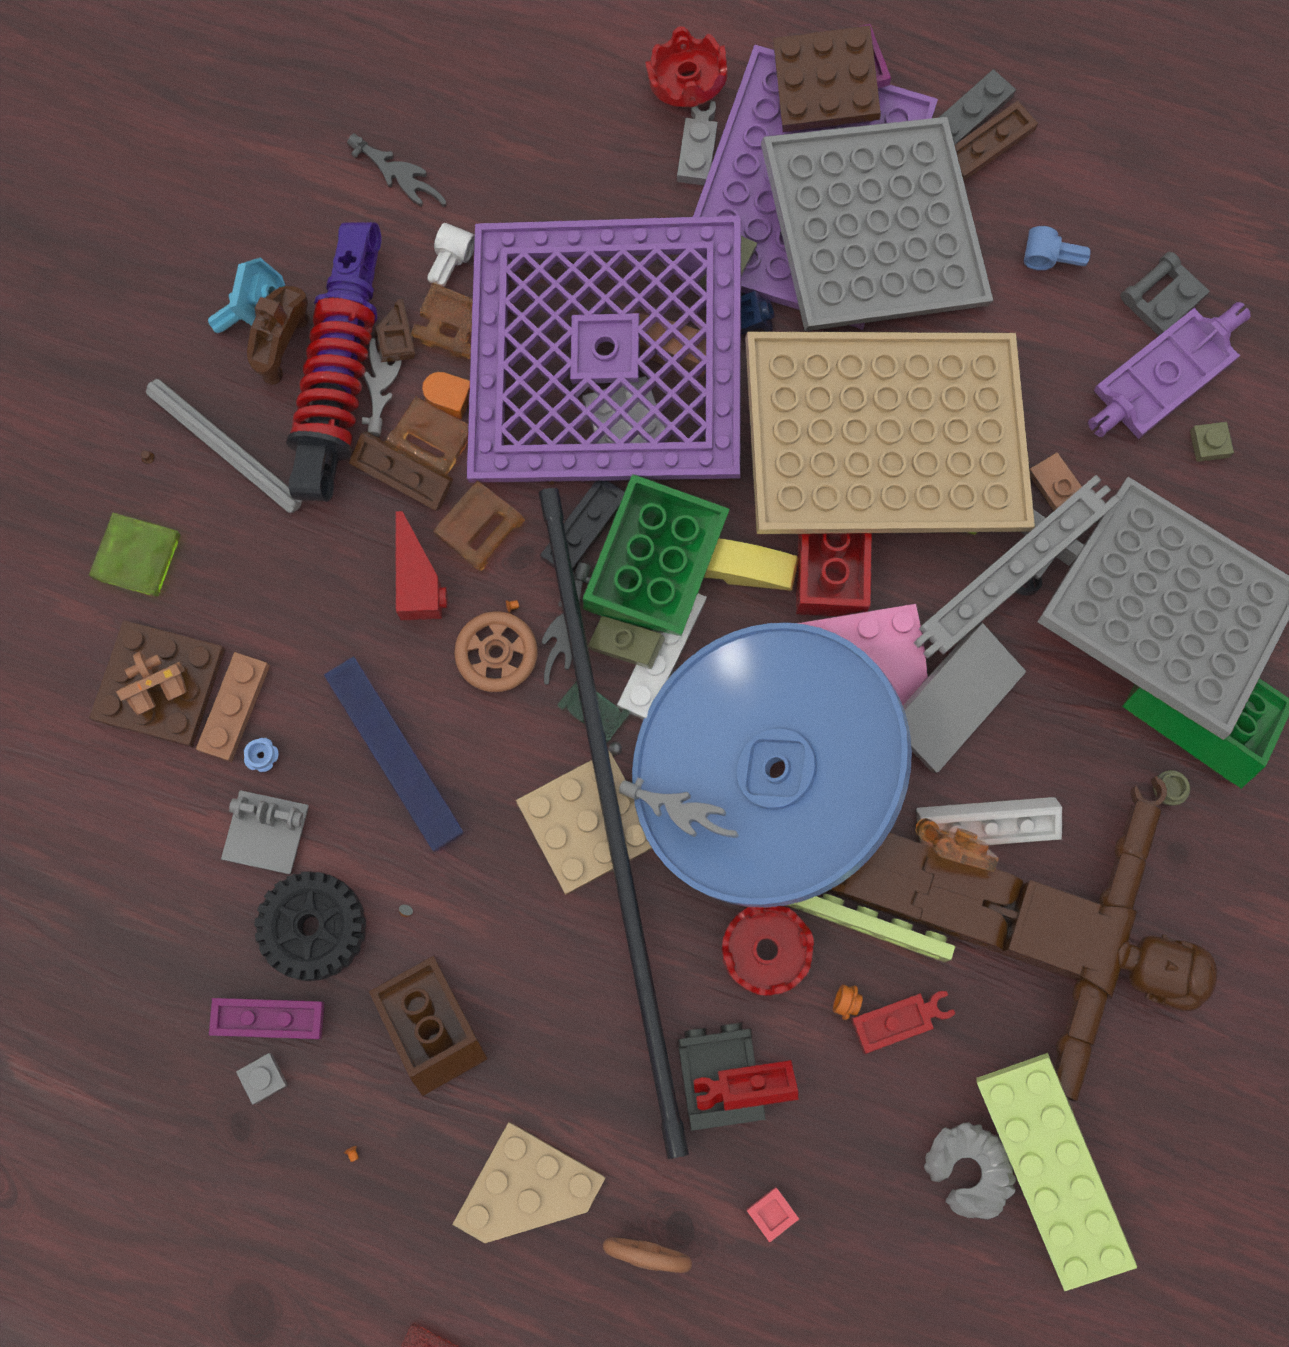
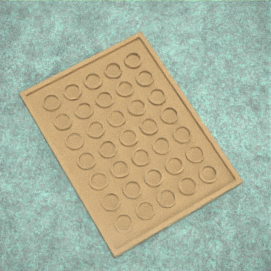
M747 332L745 341L757 534L1031 532L1035 528L1016 333Z

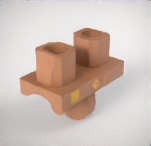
M139 651L133 654L136 664L126 668L125 672L129 679L139 674L143 678L116 691L120 700L127 699L131 708L139 715L156 706L148 688L160 684L168 701L186 693V686L181 675L185 669L181 661L153 673L152 668L163 664L160 656L157 654L146 659L144 654Z

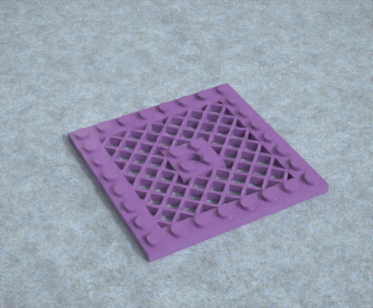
M741 215L475 224L467 480L469 483L630 480L632 474L648 480L740 478ZM700 254H707V260H705ZM666 255H679V256H678L674 261H672V260H671L668 256H666ZM633 256L646 257L639 263ZM580 257L574 264L567 259ZM600 257L612 258L607 263H605ZM547 258L541 265L534 260ZM658 258L667 268L655 277L647 268ZM692 258L701 267L689 277L680 267ZM625 259L633 269L622 279L614 269ZM592 260L600 270L588 279L580 271ZM559 261L567 270L555 280L547 272ZM526 262L534 271L522 281L514 273ZM707 273V289L704 291L697 282ZM675 274L684 283L672 293L663 284ZM608 275L617 285L605 295L596 286ZM642 275L650 284L638 294L630 284ZM575 276L583 286L572 296L563 287ZM542 277L550 287L540 296H537L530 288ZM510 279L517 287L508 295ZM691 289L700 299L689 309L679 299ZM658 290L667 299L657 309H654L646 300ZM625 291L633 300L621 310L612 301ZM592 292L600 301L588 311L579 302ZM525 293L533 303L521 313L513 304ZM556 293H559L566 302L554 312L546 303ZM674 305L684 315L672 325L663 315ZM640 306L650 315L641 324L639 313H633ZM705 306L706 324L697 316ZM608 307L614 314L600 313ZM575 308L581 315H572V325L570 327L562 318ZM542 309L550 318L537 328L529 319ZM509 310L516 319L507 327ZM689 321L700 329L690 341L679 332ZM658 322L667 331L657 341H654L645 332L654 323ZM558 324L566 333L554 344L545 335ZM525 325L533 334L520 344L512 336ZM674 337L683 347L671 357L662 347ZM705 337L706 356L696 348ZM640 338L649 346L641 356ZM540 340L549 350L536 360L528 351ZM508 341L516 350L506 359ZM570 342L571 359L561 351ZM602 342H611L615 346L613 352L606 356L599 355L596 349ZM657 353L666 364L654 374L645 364ZM689 353L700 361L690 373L679 364ZM557 356L566 365L553 376L545 366ZM524 357L532 366L520 377L511 367ZM674 369L683 379L671 390L662 379ZM705 369L706 389L696 380ZM640 370L649 380L637 390L630 383L639 382ZM540 372L548 382L536 393L527 383ZM506 373L515 381L507 390ZM569 374L572 384H578L571 392L561 384ZM596 383L612 384L603 391ZM691 385L700 395L688 406L678 395ZM623 386L632 397L620 407L610 397ZM657 386L666 396L656 406H653L644 396ZM556 387L565 397L552 408L543 399ZM590 387L598 397L586 408L577 398ZM523 388L531 398L518 409L510 399ZM673 401L683 412L670 422L661 412ZM705 401L706 422L695 412ZM640 402L649 412L637 423L627 413ZM572 403L582 413L568 424L560 414ZM606 403L615 413L603 424L593 414ZM539 404L548 414L535 425L526 415ZM505 405L514 413L506 422ZM690 417L700 428L688 439L678 428ZM657 418L666 428L653 439L644 428ZM589 419L598 429L585 440L576 430ZM623 419L632 429L621 439H618L610 429L619 420ZM522 420L531 430L518 442L509 431ZM556 420L564 430L551 441L542 431ZM639 434L647 443L630 442ZM671 434H673V435H674L675 437H677L681 442H664V441H665ZM706 434V442H698ZM604 435L613 442L596 444ZM537 436L545 443V445L529 444ZM572 436L579 444L563 443ZM504 437H505L512 445H504Z

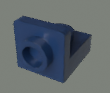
M756 291L741 296V335L758 328H762L766 332L773 331L771 319L775 317L770 301L768 299L765 300Z

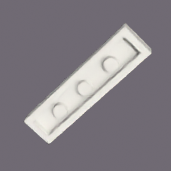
M698 593L682 636L653 630L654 632L661 633L665 638L652 669L639 665L635 666L617 704V708L643 720L647 718L651 703L665 682L670 678L706 602V596Z

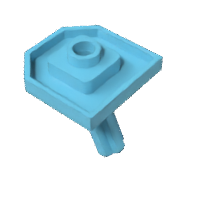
M262 258L238 264L233 290L229 294L230 303L208 319V323L213 331L216 333L223 332L241 319L252 326L256 318L254 308L259 298H265L275 289L285 286L282 275Z

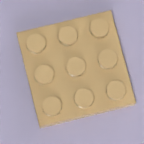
M608 751L629 859L631 861L653 848L646 839L640 825L634 799L619 793L620 784L625 778L611 752ZM592 760L516 800L565 895L613 870Z

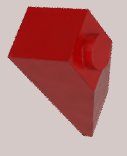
M396 511V613L400 620L442 619V608H447L448 606L447 588L441 587L438 576L403 511Z

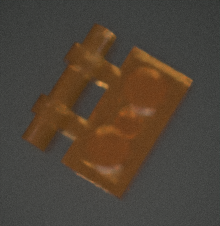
M432 283L420 309V317L430 320L427 328L415 324L411 336L422 340V344L429 347L436 345L450 351V355L459 359L461 356L471 359V345L467 344V340L472 335L473 298ZM443 325L458 331L455 339L439 333L441 326Z

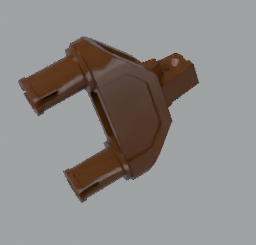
M279 287L267 297H260L254 308L256 318L250 330L247 358L254 372L261 375L263 381L269 385L279 383L281 381L279 376L283 377V371L280 368L281 358L296 327H305L308 324L306 319L310 320V314L307 310V296L298 287Z

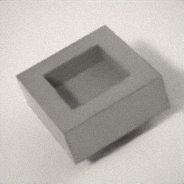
M268 1053L236 1071L252 1105L261 1102L288 1086L272 1053Z

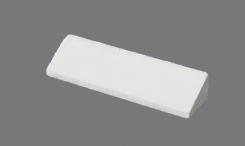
M1054 797L920 807L916 809L919 843L935 849L1062 839V806Z

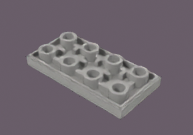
M983 623L978 624L963 637L903 705L910 730L912 752L933 773H938L1026 673V670Z

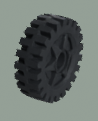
M308 871L287 876L286 880L277 882L272 891L268 890L264 896L266 899L263 904H259L257 909L259 915L258 918H255L254 923L257 933L254 934L256 942L260 946L258 948L260 953L266 958L271 967L293 979L305 981L323 980L342 972L343 968L348 967L353 962L352 959L355 955L358 956L361 950L360 946L362 941L364 942L366 935L365 911L359 898L347 884L334 876ZM310 917H316L319 921L317 932L311 936H306L303 932L304 922Z

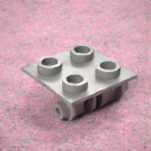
M240 790L238 798H233L229 806V812L233 813L221 860L291 875L309 805Z

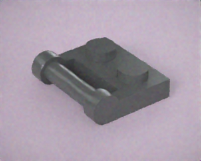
M1169 251L1159 259V264L1137 284L1127 287L1120 296L1122 301L1159 336L1197 306L1210 291L1181 265V261L1175 253ZM1166 274L1174 279L1149 303L1142 298Z

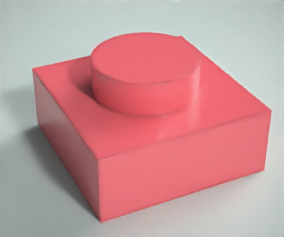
M777 1187L771 1189L746 1209L769 1242L799 1220Z

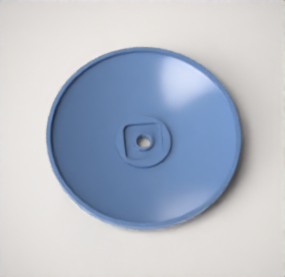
M767 623L750 626L718 638L688 658L665 682L651 703L647 718L643 720L636 742L632 767V783L635 784L637 778H641L644 780L641 786L642 790L660 794L688 792L691 798L682 804L696 802L723 808L726 811L725 816L710 814L707 819L721 828L735 830L738 833V837L732 838L713 833L696 821L691 823V827L697 833L693 837L674 823L665 805L660 807L662 815L658 817L649 804L642 799H634L638 819L646 839L665 866L679 879L694 889L720 901L746 907L768 908L802 902L823 894L858 871L882 845L894 826L907 793L911 773L912 749L907 716L896 690L881 668L864 651L833 632L805 624ZM783 761L785 763L784 773L778 778H771L770 769L772 765Z

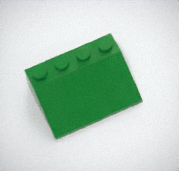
M632 474L584 594L583 609L634 626L682 636L730 509Z
M1260 678L1231 734L1224 740L1136 684L1122 706L1240 789L1266 767L1289 717V698Z

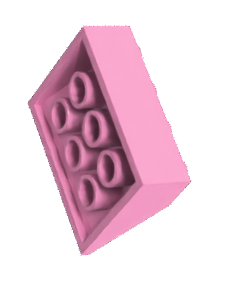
M916 604L797 623L833 632L864 651L890 680L902 705L928 678L926 658L923 654L925 652L924 644L920 648H917L914 644L922 635V632L919 630L921 625Z

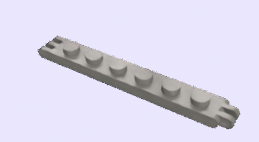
M1095 475L919 628L923 634L914 642L916 647L920 648L925 642L930 640L932 645L923 654L930 658L939 650L944 655L1111 510L1121 499L1115 495L1105 503L1102 498L1111 489L1105 485L1095 493L1093 488L1101 481Z

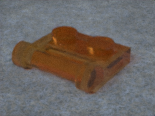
M415 396L395 429L388 434L385 442L448 475L468 443V424ZM409 433L445 454L439 458L405 438Z
M477 480L433 532L435 536L465 558L475 569L482 571L488 564L486 560L515 527L519 528L523 524L525 519L518 511ZM497 513L501 514L504 520L477 551L473 550L469 545Z
M929 818L921 819L917 823L916 834L922 840L933 844L934 851L940 857L995 872L999 858L988 849L989 844L977 839V834L957 828L956 833L942 830Z

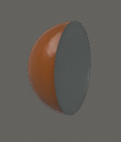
M401 905L399 913L403 917H409L412 915L413 909L408 905Z

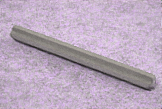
M155 379L153 382L148 383L146 394L283 509L288 513H294L301 507L303 501L294 500L291 497L288 485L160 379Z

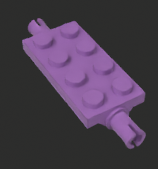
M1236 302L1221 316L1210 319L1203 317L1193 308L1095 387L1093 391L1104 401L1107 407L1088 420L1090 429L1094 430L1100 425L1094 434L1103 437L1110 429L1122 421L1138 439L1141 438L1238 359L1240 355L1231 347L1229 338L1232 331L1250 319L1249 309L1246 308L1237 315L1238 311L1245 305L1241 302Z

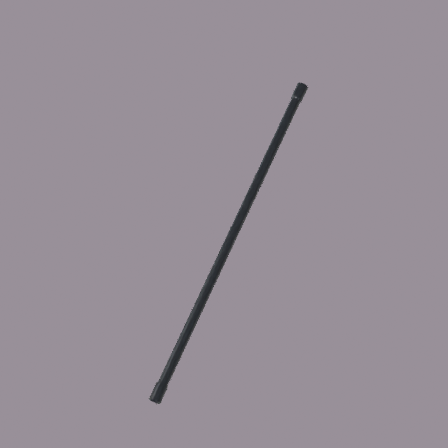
M547 488L541 490L538 494L550 541L659 1104L667 1159H673L689 1155L683 1121L679 1114L563 523L564 514L559 489Z

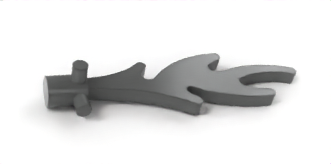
M355 133L349 137L347 144L354 149L351 155L354 158L360 153L367 155L382 172L388 187H392V179L396 178L403 192L418 206H423V202L416 195V191L425 192L438 200L443 207L447 206L446 200L430 185L414 179V176L426 177L427 173L424 169L408 162H385L388 159L394 158L391 151L385 152L368 146V143Z
M578 562L574 573L579 605L582 583H589L591 579L588 576L591 566L582 562ZM561 601L558 603L559 607H562ZM563 613L550 624L542 639L543 645H546L553 637L557 639L547 659L544 672L545 685H549L550 671L559 653L565 654V670H569L572 662Z

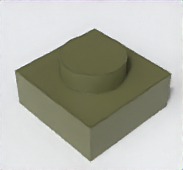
M1227 422L1196 425L1190 430L1197 462L1230 458L1234 454Z

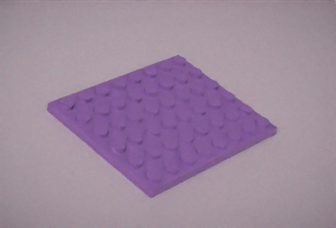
M754 45L693 217L741 215V236L757 242V248L741 277V292L748 294L756 291L765 300L768 299L769 301L800 310L783 237L780 234L781 228L761 148V141L764 137L931 119L938 99L889 85L878 89L881 111L880 120L783 132L774 50ZM700 254L705 260H707V254ZM690 258L680 268L688 276H691L701 266ZM865 323L853 324L850 326L863 329Z

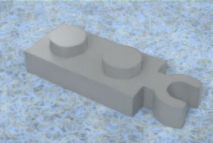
M715 101L710 102V108L707 111L699 110L698 106L691 107L692 118H686L677 182L704 185L712 165L718 122L712 121L716 111Z

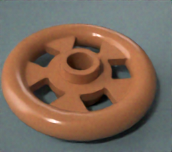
M500 611L483 613L471 619L460 631L454 649L455 662L462 677L472 686L488 692L508 691L524 682L536 664L538 653L537 642L530 627L517 616ZM489 626L493 635L480 641L476 633ZM507 628L512 629L519 636L514 643H511L506 637L502 636ZM493 648H501L503 653L500 657L493 658L490 656V651ZM478 649L481 663L471 665L468 651ZM514 652L523 655L522 662L518 668L509 665ZM487 668H502L501 678L486 677Z
M616 1237L607 1238L603 1243V1250L607 1255L637 1267L675 1273H686L692 1267V1260L689 1256L662 1247L656 1243Z

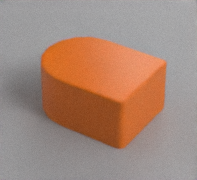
M436 372L429 375L423 382L422 387L427 405L437 412L462 419L469 404L470 381L445 372Z

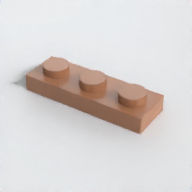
M234 652L197 744L196 750L198 752L232 763L270 665L267 662Z

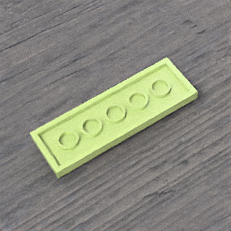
M1046 1053L978 1077V1087L1064 1291L1136 1269L1135 1258L1049 1054Z

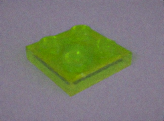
M112 513L89 576L94 580L158 597L181 534L174 529Z

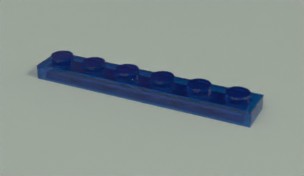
M353 656L324 674L433 852L435 853L465 834L355 657Z

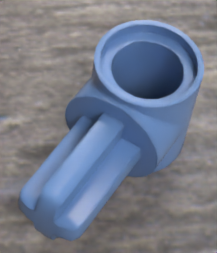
M1037 226L1029 230L1024 264L1034 270H1048L1055 266L1056 261L1084 267L1089 261L1090 249L1085 246L1061 242L1062 238L1058 236V232L1055 229L1047 226Z

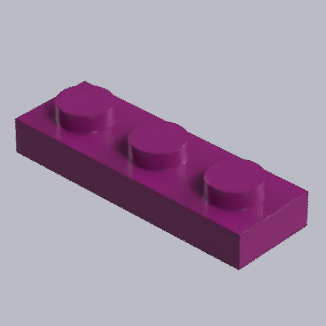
M212 998L209 1036L322 1039L325 1002Z

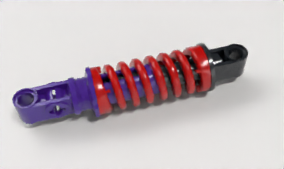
M344 222L340 225L332 274L326 284L328 292L319 294L314 301L316 304L313 315L314 327L310 330L309 339L311 343L307 346L306 350L308 359L303 365L305 376L300 380L299 388L301 393L297 396L296 400L298 410L293 415L292 429L286 440L288 447L296 452L293 470L289 478V492L294 500L330 501L334 492V479L338 461L351 457L352 434L345 428L353 427L356 422L355 416L350 412L358 409L359 401L353 395L359 394L362 390V384L358 378L364 376L365 367L360 362L368 359L369 352L364 346L371 342L372 328L377 320V309L369 303L373 298L374 289L372 282L375 275L378 251L382 241L381 231L376 222Z

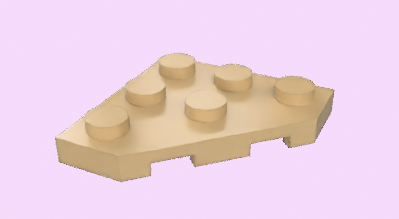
M508 1122L452 1225L483 1243H488L588 1212L606 1177L515 1124Z

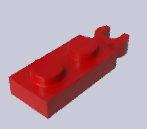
M939 991L932 994L927 1003H924L920 993L851 1018L863 1053L875 1051L934 1029L930 1018L935 1017L936 1019L943 1020L954 1016V1009L941 1012L937 1007L938 1000L948 996L947 991Z
M791 1060L718 1071L719 1080L716 1081L706 1077L693 1080L695 1093H708L703 1096H696L697 1108L699 1110L710 1109L718 1102H723L724 1110L727 1111L798 1100V1088Z

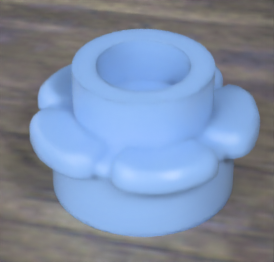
M259 738L249 742L244 749L245 765L250 770L256 769L259 772L269 771L273 767V763L278 760L279 752L277 747L273 746L272 741L267 738ZM260 752L264 753L263 758H258Z

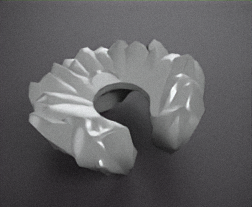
M967 1122L952 1129L943 1128L934 1139L930 1152L926 1154V1163L924 1164V1169L930 1174L931 1181L941 1182L948 1178L954 1164L962 1158L974 1159L981 1168V1179L977 1185L971 1188L951 1190L946 1198V1203L950 1205L952 1211L967 1218L977 1217L988 1220L998 1216L1003 1211V1206L1006 1205V1199L1015 1193V1188L1012 1185L1016 1182V1176L1013 1175V1167L999 1136L991 1134L990 1131L983 1130L981 1125L973 1126Z

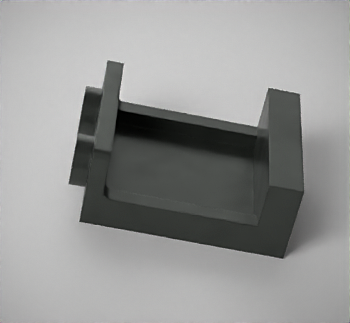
M742 1023L720 1026L721 1033L707 1035L706 1028L684 1031L685 1038L677 1040L691 1131L766 1120L764 1105L725 1111L723 1102H718L714 1107L707 1110H699L697 1108L696 1096H703L708 1093H695L693 1080L706 1077L716 1081L719 1080L718 1071L756 1065L751 1038L752 1030H743Z

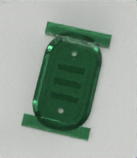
M576 681L557 704V707L563 710L567 706L568 711L585 724ZM597 692L606 742L608 743L630 715V712L624 709L620 713L617 706Z

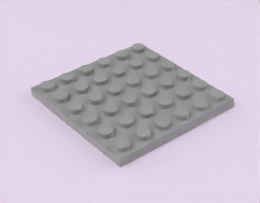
M947 117L766 136L762 139L761 148L805 331L988 306L993 302Z
M1127 477L1116 493L1121 500L1101 517L1037 622L1224 740L1231 734L1289 620V575L1135 480Z

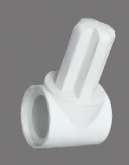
M448 223L441 225L434 243V250L438 256L427 277L430 283L436 287H444L455 265H461L462 262L467 263L474 252L475 234Z

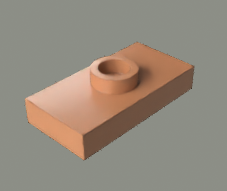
M1058 452L1029 469L1030 478L1053 511L1082 487Z

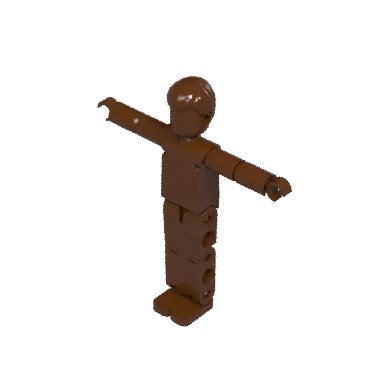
M1157 776L1151 779L1152 785L1157 792L1155 801L1144 799L1137 786L1131 788L1130 795L1135 805H1131L1123 834L1115 844L1114 852L1116 858L1107 888L1100 895L1099 904L1032 880L1023 884L1022 879L1010 873L892 833L887 835L882 845L858 871L839 885L828 890V892L910 922L926 925L927 928L986 948L987 950L1071 979H1076L1077 982L1072 992L1074 1001L1064 1034L1057 1041L1056 1051L1058 1055L1054 1065L1073 1114L1074 1107L1071 1101H1078L1091 1056V1046H1094L1107 998L1112 999L1121 969L1129 971L1130 984L1136 990L1145 993V999L1179 1011H1193L1200 1008L1204 1002L1211 998L1217 983L1216 963L1212 955L1199 945L1168 938L1165 934H1162L1161 937L1146 936L1140 940L1137 946L1128 941L1137 911L1133 910L1145 870V861L1149 856L1162 811L1157 806L1164 802L1167 796L1166 785Z

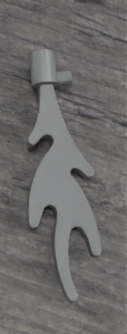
M372 338L369 346V360L374 378L368 372H365L363 376L371 396L372 417H362L361 424L368 425V433L380 437L383 422L380 415L385 405L392 399L391 393L382 396L380 393L385 391L395 381L400 370L401 360L395 361L392 366L388 365L387 362H381L380 355L376 349L375 339Z
M637 778L635 784L626 780L620 784L619 793L635 800L642 799L651 806L658 817L662 815L660 807L665 805L674 823L693 837L697 835L691 827L693 821L700 823L704 828L713 833L732 838L738 837V833L735 830L721 828L707 819L710 814L725 816L726 811L723 808L696 802L682 804L691 798L688 792L660 794L645 791L641 788L644 782L641 778Z

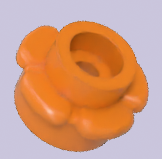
M842 984L837 991L833 1012L842 1015L843 1020H847L850 1015L857 1016L861 1008L863 996L858 994L857 986L848 987Z

